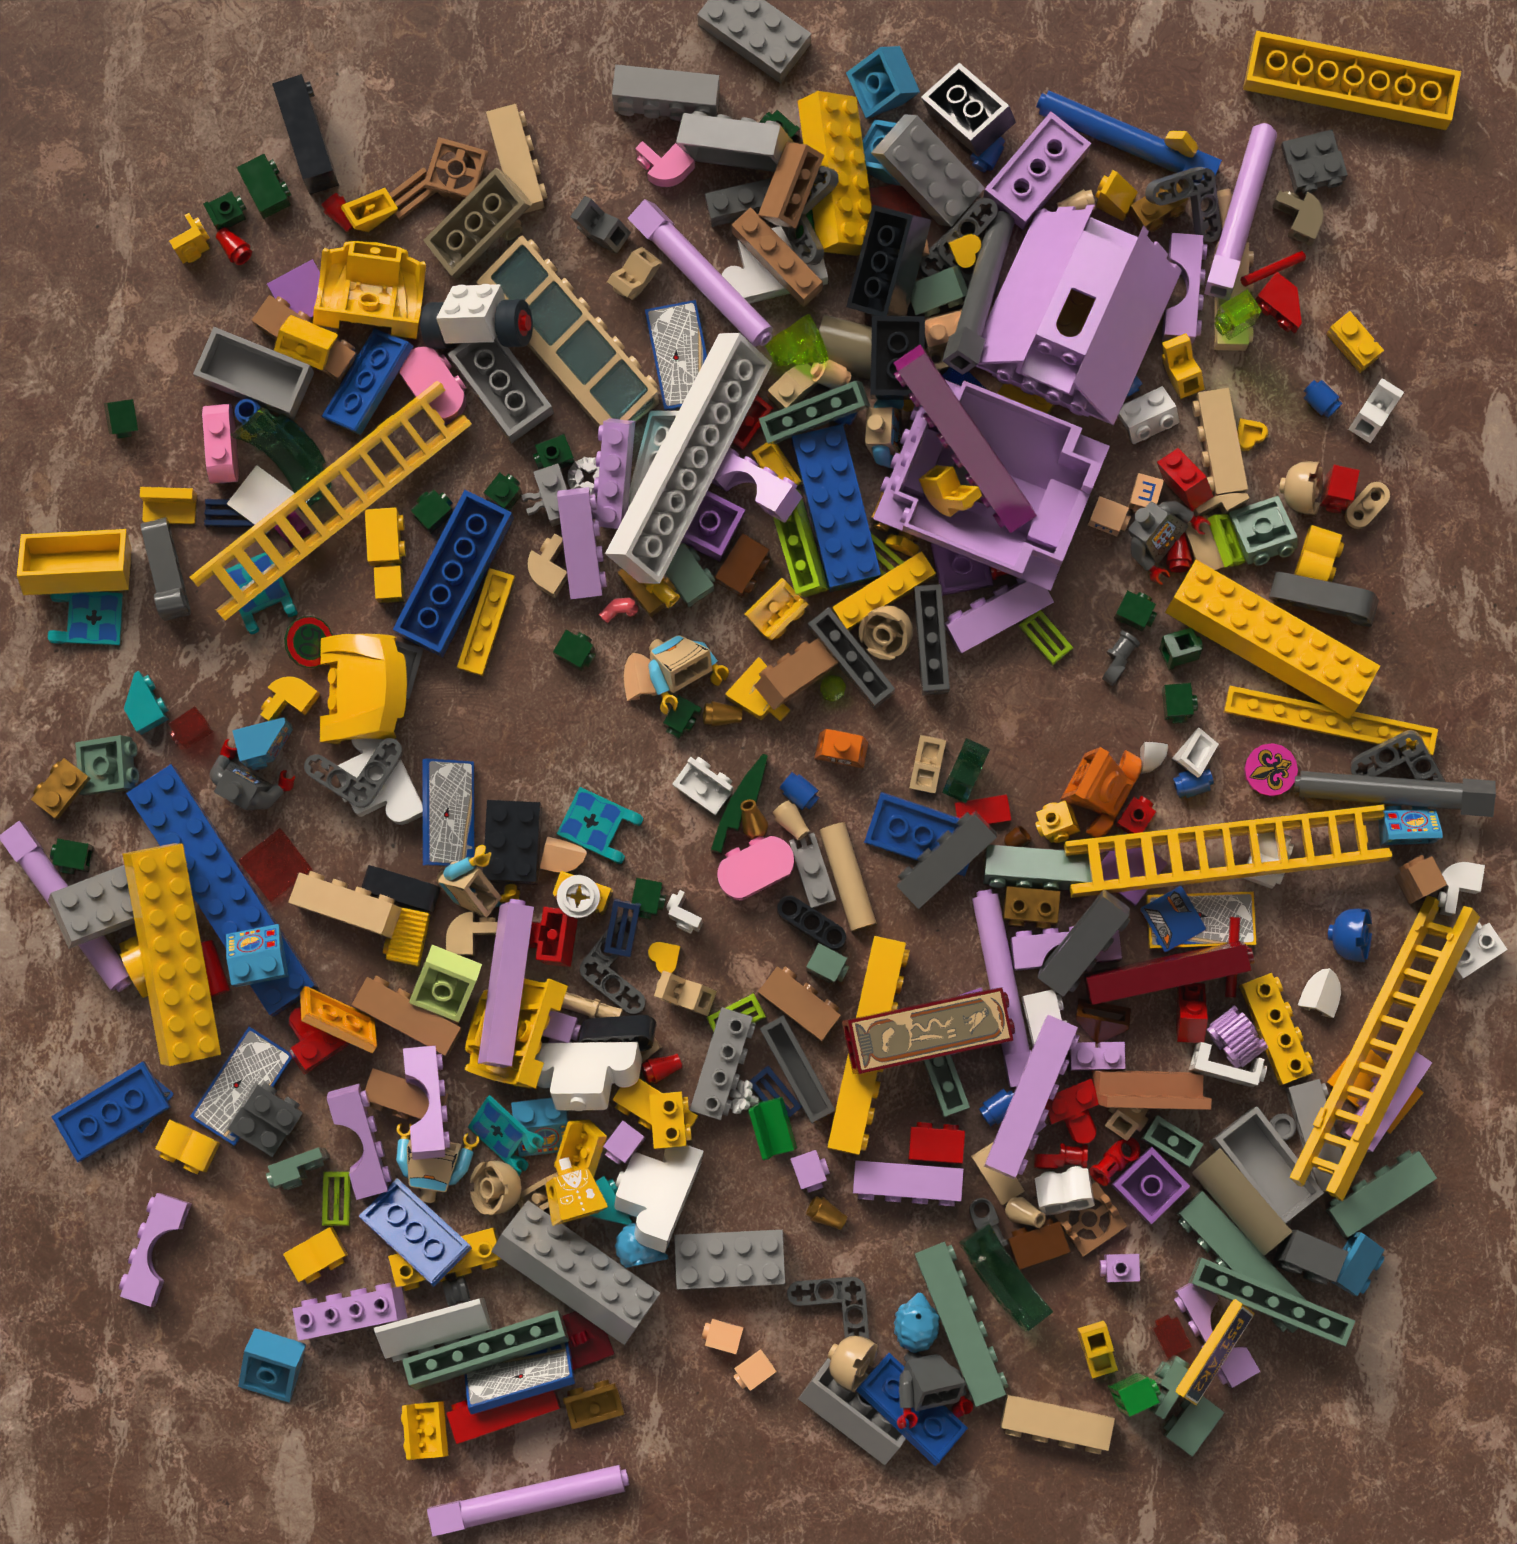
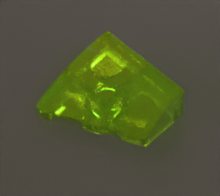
M810 314L803 316L787 329L779 332L764 345L777 366H787L789 364L805 365L814 362L823 364L829 360L823 339Z

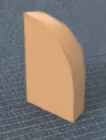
M632 653L625 664L624 687L627 701L639 700L642 694L657 695L648 669V664L651 660L642 654Z
M547 837L540 869L553 872L574 870L583 863L587 852L581 846L574 843Z

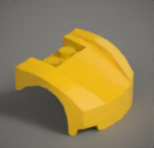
M350 241L345 242L341 248H324L321 256L317 299L313 311V324L339 329L340 321H347L379 327H392L391 336L417 339L425 282V262L409 257L405 249L378 242Z
M341 634L321 638V664L330 665L328 672L330 689L327 702L329 715L320 716V742L341 744L342 740L349 739L385 740L387 738H396L394 730L397 718L404 717L407 694L406 662L404 654L397 650L395 643L397 637L383 634Z
M524 978L512 1066L504 1068L478 1064L488 990H484L473 1015L466 1040L465 1051L470 1054V1063L466 1065L465 1070L494 1081L519 1087L536 1088L544 1062L535 1059L542 1046L541 1037L550 1021L549 1012L561 1010L568 986L552 979H547L546 982H538Z

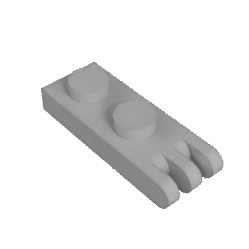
M811 833L809 834L811 845L807 846L805 837L800 840L802 848L797 849L794 839L789 840L809 905L811 908H815L836 901V897L815 834Z

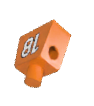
M825 729L819 733L814 759L864 769L869 742L861 735Z

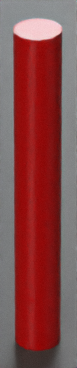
M1299 251L1241 277V284L1246 287L1276 272L1305 261L1306 255L1303 251Z
M1230 917L1229 943L1239 941L1241 917ZM1237 974L1226 976L1225 997H1236Z

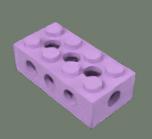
M1050 112L985 188L983 198L992 199L996 203L998 211L1009 213L1014 218L1015 224L1024 230L1034 218L1037 210L1043 208L1086 157L1091 143L1054 113ZM1056 149L1059 153L1051 154L1048 150ZM1039 168L1043 173L1036 174L1031 169ZM1015 188H1024L1026 192L1018 193Z

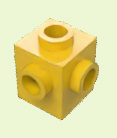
M1066 800L1060 803H1049L1043 807V810L1036 812L1039 820L1036 822L1037 830L1041 837L1045 836L1051 843L1066 841L1070 835L1080 832L1073 808Z

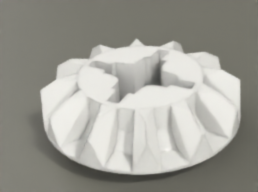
M583 457L578 461H574L568 470V484L571 489L589 487L590 495L595 494V497H597V493H594L593 483L589 481L582 483L584 476L581 471L582 469L587 473L596 471L593 475L595 481V478L599 477L600 468L596 467L595 457Z
M574 875L565 879L557 891L559 907L566 915L574 918L587 917L596 910L600 901L599 889L595 882L582 875ZM581 886L582 895L590 899L581 900L578 908H576L575 899L567 897V895L576 894L578 887Z

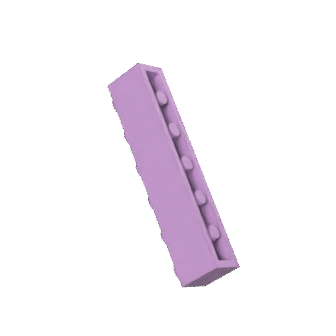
M1050 1015L1045 1017L984 1167L1012 1179H1015L1017 1174H1023L1028 1160L1024 1159L1027 1149L1033 1150L1038 1135L1034 1134L1038 1124H1044L1049 1110L1044 1109L1048 1099H1054L1059 1088L1055 1081L1058 1074L1064 1075L1069 1064V1060L1065 1059L1069 1049L1074 1051L1080 1037L1075 1034L1078 1027Z

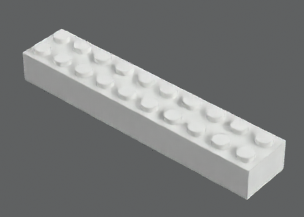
M722 333L718 335L605 553L639 583L660 584L772 365L740 333Z

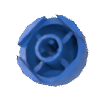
M1356 908L1346 910L1337 916L1334 925H1329L1328 940L1333 941L1335 951L1342 958L1355 962H1365V959H1368L1372 940V933H1369L1367 925H1372V915L1369 909Z

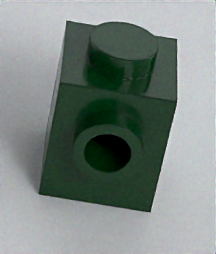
M133 399L104 403L109 434H116L117 439L132 437V431H138Z
M564 434L535 445L537 453L533 454L538 469L559 464L560 469L572 465L575 461Z
M500 472L483 492L489 502L508 511L511 510L521 495H523L519 487L520 482L512 475L507 474L505 477Z
M433 489L430 493L428 491L423 493L417 499V505L411 509L413 516L432 534L451 517L453 510L450 506L453 502L443 492L439 495Z
M1127 590L1114 619L1142 632L1146 625L1151 627L1157 615L1153 611L1156 604L1151 602L1152 598L1144 593L1138 592L1136 595Z
M565 630L553 651L555 657L581 672L585 666L590 667L596 656L593 652L595 648L591 644L592 639L581 632L575 635L568 630Z
M1191 683L1163 686L1162 696L1165 720H1172L1173 724L1188 722L1187 718H1191L1194 715V711L1198 710L1197 696L1192 695Z
M57 838V843L52 845L50 859L53 860L52 865L60 867L59 872L75 875L76 870L89 873L94 846Z
M636 878L631 903L641 904L638 918L651 920V915L658 916V911L664 910L666 895H662V882Z

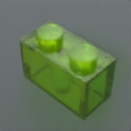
M1246 289L1220 306L1214 324L1220 335H1225L1230 340L1255 325L1262 310L1249 290Z

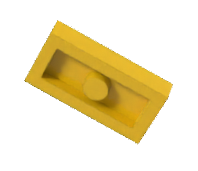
M290 315L279 329L274 351L323 370L327 363L330 348L337 340L338 334Z
M140 487V498L143 500L142 520L144 523L167 517L169 524H195L197 493L193 488Z

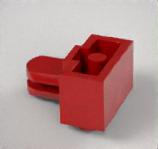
M543 907L541 923L532 922L528 946V948H537L536 960L545 965L571 967L578 918L566 915L561 908Z
M301 1007L295 1008L291 1012L289 1026L300 1042L290 1048L289 1054L304 1075L349 1046L348 1042L303 1022L301 1019Z
M1091 1079L1056 1093L1053 1100L1048 1099L1044 1109L1049 1110L1047 1114L1049 1125L1064 1120L1071 1138L1079 1144L1089 1143L1095 1138L1097 1130L1088 1109L1099 1105L1096 1089Z

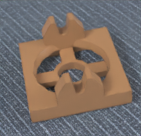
M438 137L423 185L424 188L436 191L444 198L452 197L454 201L465 199L480 184L489 152ZM453 152L456 154L455 158L450 159L448 162L440 160L447 153ZM464 156L474 160L476 170L466 167L463 161ZM453 162H459L463 165V171L459 175H452L448 171L450 164ZM437 168L446 170L449 176L446 186L439 180ZM463 176L473 178L466 186L454 189L457 179Z
M1097 1182L1092 1184L1093 1197L1095 1200L1103 1203V1205L1096 1210L1091 1208L1078 1210L1080 1212L1078 1222L1072 1226L1069 1222L1071 1210L1054 1214L1082 1257L1127 1227L1117 1208L1112 1204L1110 1198L1103 1192ZM1087 1211L1095 1213L1097 1217V1222L1092 1227L1085 1226L1081 1221L1082 1215ZM1109 1212L1110 1223L1107 1231L1104 1233L1099 1226L1100 1216ZM1084 1228L1092 1230L1097 1238L1084 1239L1076 1233Z

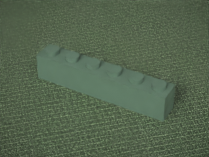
M1199 1191L1176 1213L1180 1217L1177 1222L1188 1233L1192 1230L1199 1237L1196 1242L1207 1253L1211 1250L1218 1257L1215 1260L1217 1264L1306 1300L1267 1258L1262 1256L1248 1238L1203 1191ZM1275 1318L1272 1320L1282 1332L1287 1330L1293 1333L1298 1329Z
M941 1242L914 1253L974 1405L977 1407L1006 1395L1004 1389L1008 1387L1003 1372L997 1373L994 1363L998 1362L997 1356L992 1346L987 1348L984 1337L988 1336L983 1322H977L973 1312L978 1311L972 1295L967 1297L963 1287L967 1286V1282L962 1270L956 1271L953 1261H956L957 1257L952 1245L946 1246L945 1242Z
M1198 1257L1188 1282L1231 1301L1236 1299L1248 1308L1346 1347L1355 1324V1320L1204 1258Z
M557 1310L405 1358L402 1361L409 1386L414 1390H418L563 1344L570 1340L563 1315Z

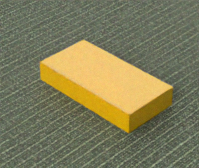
M765 443L751 452V455L761 469L768 467L778 475V478L783 480L786 477L797 486L802 483L777 443Z

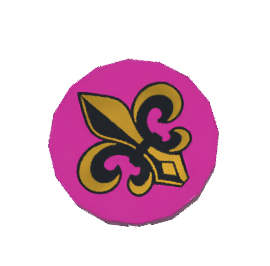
M1273 743L1264 744L1254 749L1248 756L1244 766L1245 780L1250 788L1268 797L1279 796L1288 791L1294 784L1295 776L1298 773L1297 762L1292 753L1285 747Z

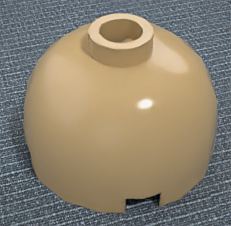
M1300 462L1288 470L1286 478H1281L1280 493L1284 494L1286 503L1294 511L1303 514H1317L1320 503L1315 502V499L1318 498L1319 494L1322 495L1323 468L1319 467L1321 462Z
M885 605L870 611L861 620L859 626L861 643L864 641L868 647L867 651L879 659L891 660L901 655L908 648L913 637V626L909 616L895 606Z
M502 1161L481 1162L474 1168L470 1183L474 1182V1191H470L474 1206L480 1213L489 1215L505 1213L518 1203L521 1195V1181L517 1171L512 1166Z
M849 1336L843 1339L839 1345L834 1344L828 1353V1358L831 1360L829 1368L835 1382L846 1390L856 1392V1389L868 1376L865 1374L868 1366L872 1367L874 1364L878 1345L862 1336Z

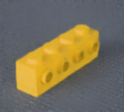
M1269 973L1240 985V991L1260 1040L1263 1038L1267 1043L1268 1048L1265 1052L1279 1086L1313 1073L1311 1067H1314L1311 1055L1308 1051L1304 1052L1301 1042L1304 1041L1302 1033L1298 1026L1294 1028L1291 1017L1294 1016L1291 1006L1288 1002L1284 1003L1280 994L1283 992V987L1279 978H1274L1273 974Z
M490 1228L461 1236L471 1245L472 1249L447 1274L455 1272L456 1277L472 1273L471 1268L479 1265L482 1266V1270L498 1266L497 1261L501 1260V1258L491 1252L498 1241L496 1229ZM398 1254L388 1256L396 1287L403 1286L404 1291L419 1288V1282L425 1279ZM445 1276L439 1282L445 1281Z

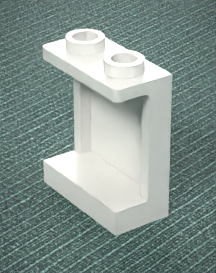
M1200 1042L1195 1045L1189 1071L1248 1087L1257 1086L1260 1081H1264L1267 1066L1263 1065L1264 1059L1256 1058L1252 1060L1250 1071H1245L1208 1061L1211 1044Z

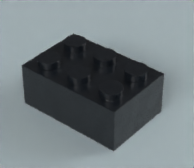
M960 63L921 97L928 113L977 157L1016 123L1010 106Z
M872 316L870 399L911 400L908 394L912 391L908 385L902 387L894 375L897 372L894 362L919 345L924 349L925 316Z
M487 800L484 846H486L485 854L491 852L489 864L483 867V874L490 883L538 885L542 805L540 802Z

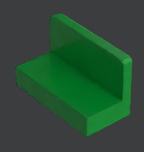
M783 1097L758 1102L749 1109V1115L763 1161L769 1160L774 1155L797 1149Z

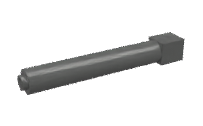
M997 211L995 218L986 227L956 332L949 337L942 359L944 363L962 375L979 364L984 347L983 330L1015 224L1014 218L1005 211Z
M1301 771V776H1295L1294 792H1299V797L1457 809L1461 810V815L1493 817L1496 781L1463 778V783Z

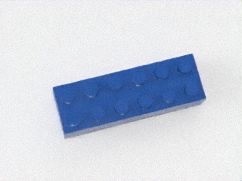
M843 424L792 436V446L829 593L872 583L881 577V572Z
M464 490L393 628L397 636L442 658L444 657L514 520L512 512Z

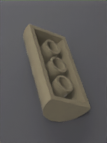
M495 168L423 241L449 274L458 279L531 206V202L505 173Z
M824 314L814 349L812 365L816 360L825 357L846 367L851 376L871 381L872 326Z
M1221 1148L1192 1172L1194 1177L1262 1256L1266 1255L1292 1233L1291 1229Z

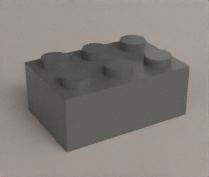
M1291 1230L1292 1233L1280 1242L1273 1259L1280 1262L1279 1268L1290 1273L1301 1274L1303 1272L1305 1273L1304 1279L1316 1284L1327 1285L1328 1282L1337 1281L1348 1251L1299 1230Z

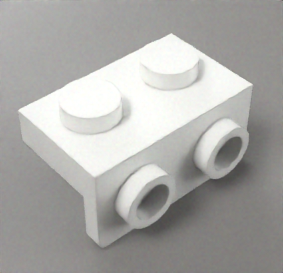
M1163 386L1123 404L1118 414V417L1128 430L1132 444L1146 440L1179 423L1177 407Z
M690 757L687 761L688 763L672 785L716 816L734 791V787L730 785L732 780L721 772L716 775L710 771L711 765L700 757L696 760Z
M680 890L678 895L672 894L666 906L670 919L676 921L677 927L690 934L693 930L699 932L703 924L702 918L681 908L686 899L685 892Z

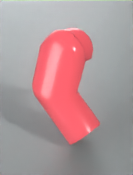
M616 598L598 615L608 624L618 613H626L630 617L634 616L638 612L639 607L635 604V600L631 598Z

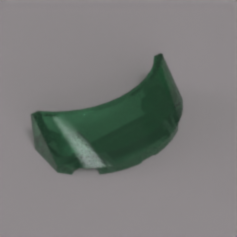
M260 408L230 434L233 438L247 442L265 453L283 472L294 493L324 471L322 465L326 462L315 442L297 423L283 414L277 417L270 414L268 409ZM331 482L326 485L328 490L332 486ZM318 491L306 501L307 505L311 507L323 497V494Z
M987 1224L959 1242L977 1275L1005 1312L1011 1315L1022 1330L1030 1331L1053 1313V1310L1035 1291L1010 1258L990 1224Z

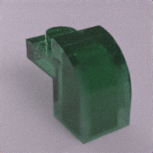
M966 738L942 793L966 803L990 748Z

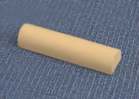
M845 822L820 829L822 841L851 932L877 924Z

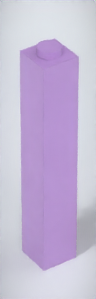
M510 899L508 903L500 905L478 1064L501 1068L512 1066L534 907L526 906V902L523 900Z

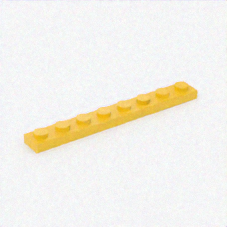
M1235 686L1228 687L1223 712L1376 745L1405 731L1414 730L1421 735L1431 755L1434 754L1438 729L1359 712H1354L1348 719L1325 705ZM1407 738L1406 745L1399 748L1398 743L1394 745L1399 750L1406 746H1410L1413 749L1416 747L1415 742L1417 740L1412 741L1410 738Z

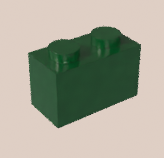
M262 154L236 167L263 219L291 206L287 198L291 196V193L285 181L279 183L276 175L280 172L273 159L268 161L265 154Z

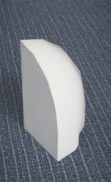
M1144 742L1140 748V758L1142 760L1141 774L1151 772L1161 765L1167 756L1168 744Z
M1330 968L1322 969L1314 974L1307 982L1298 1006L1308 1011L1316 1009L1322 1013V1016L1334 1018L1341 996V986L1337 975Z

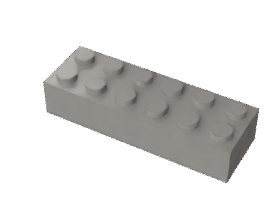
M527 1200L500 1235L491 1251L623 1345L629 1340L660 1295L659 1291L563 1224L552 1226L551 1216L529 1200Z

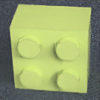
M432 945L409 1003L459 1022L477 981L482 964Z

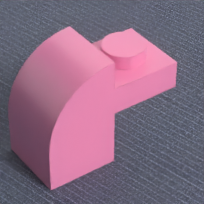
M643 141L635 148L636 156L638 157L636 161L645 170L650 168V171L647 173L648 181L656 186H675L681 183L695 169V160L676 143L662 158Z

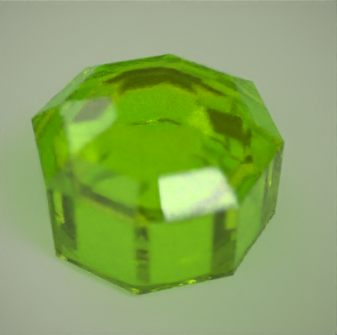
M830 675L822 680L820 692L825 700L836 702L844 697L846 685L841 677Z

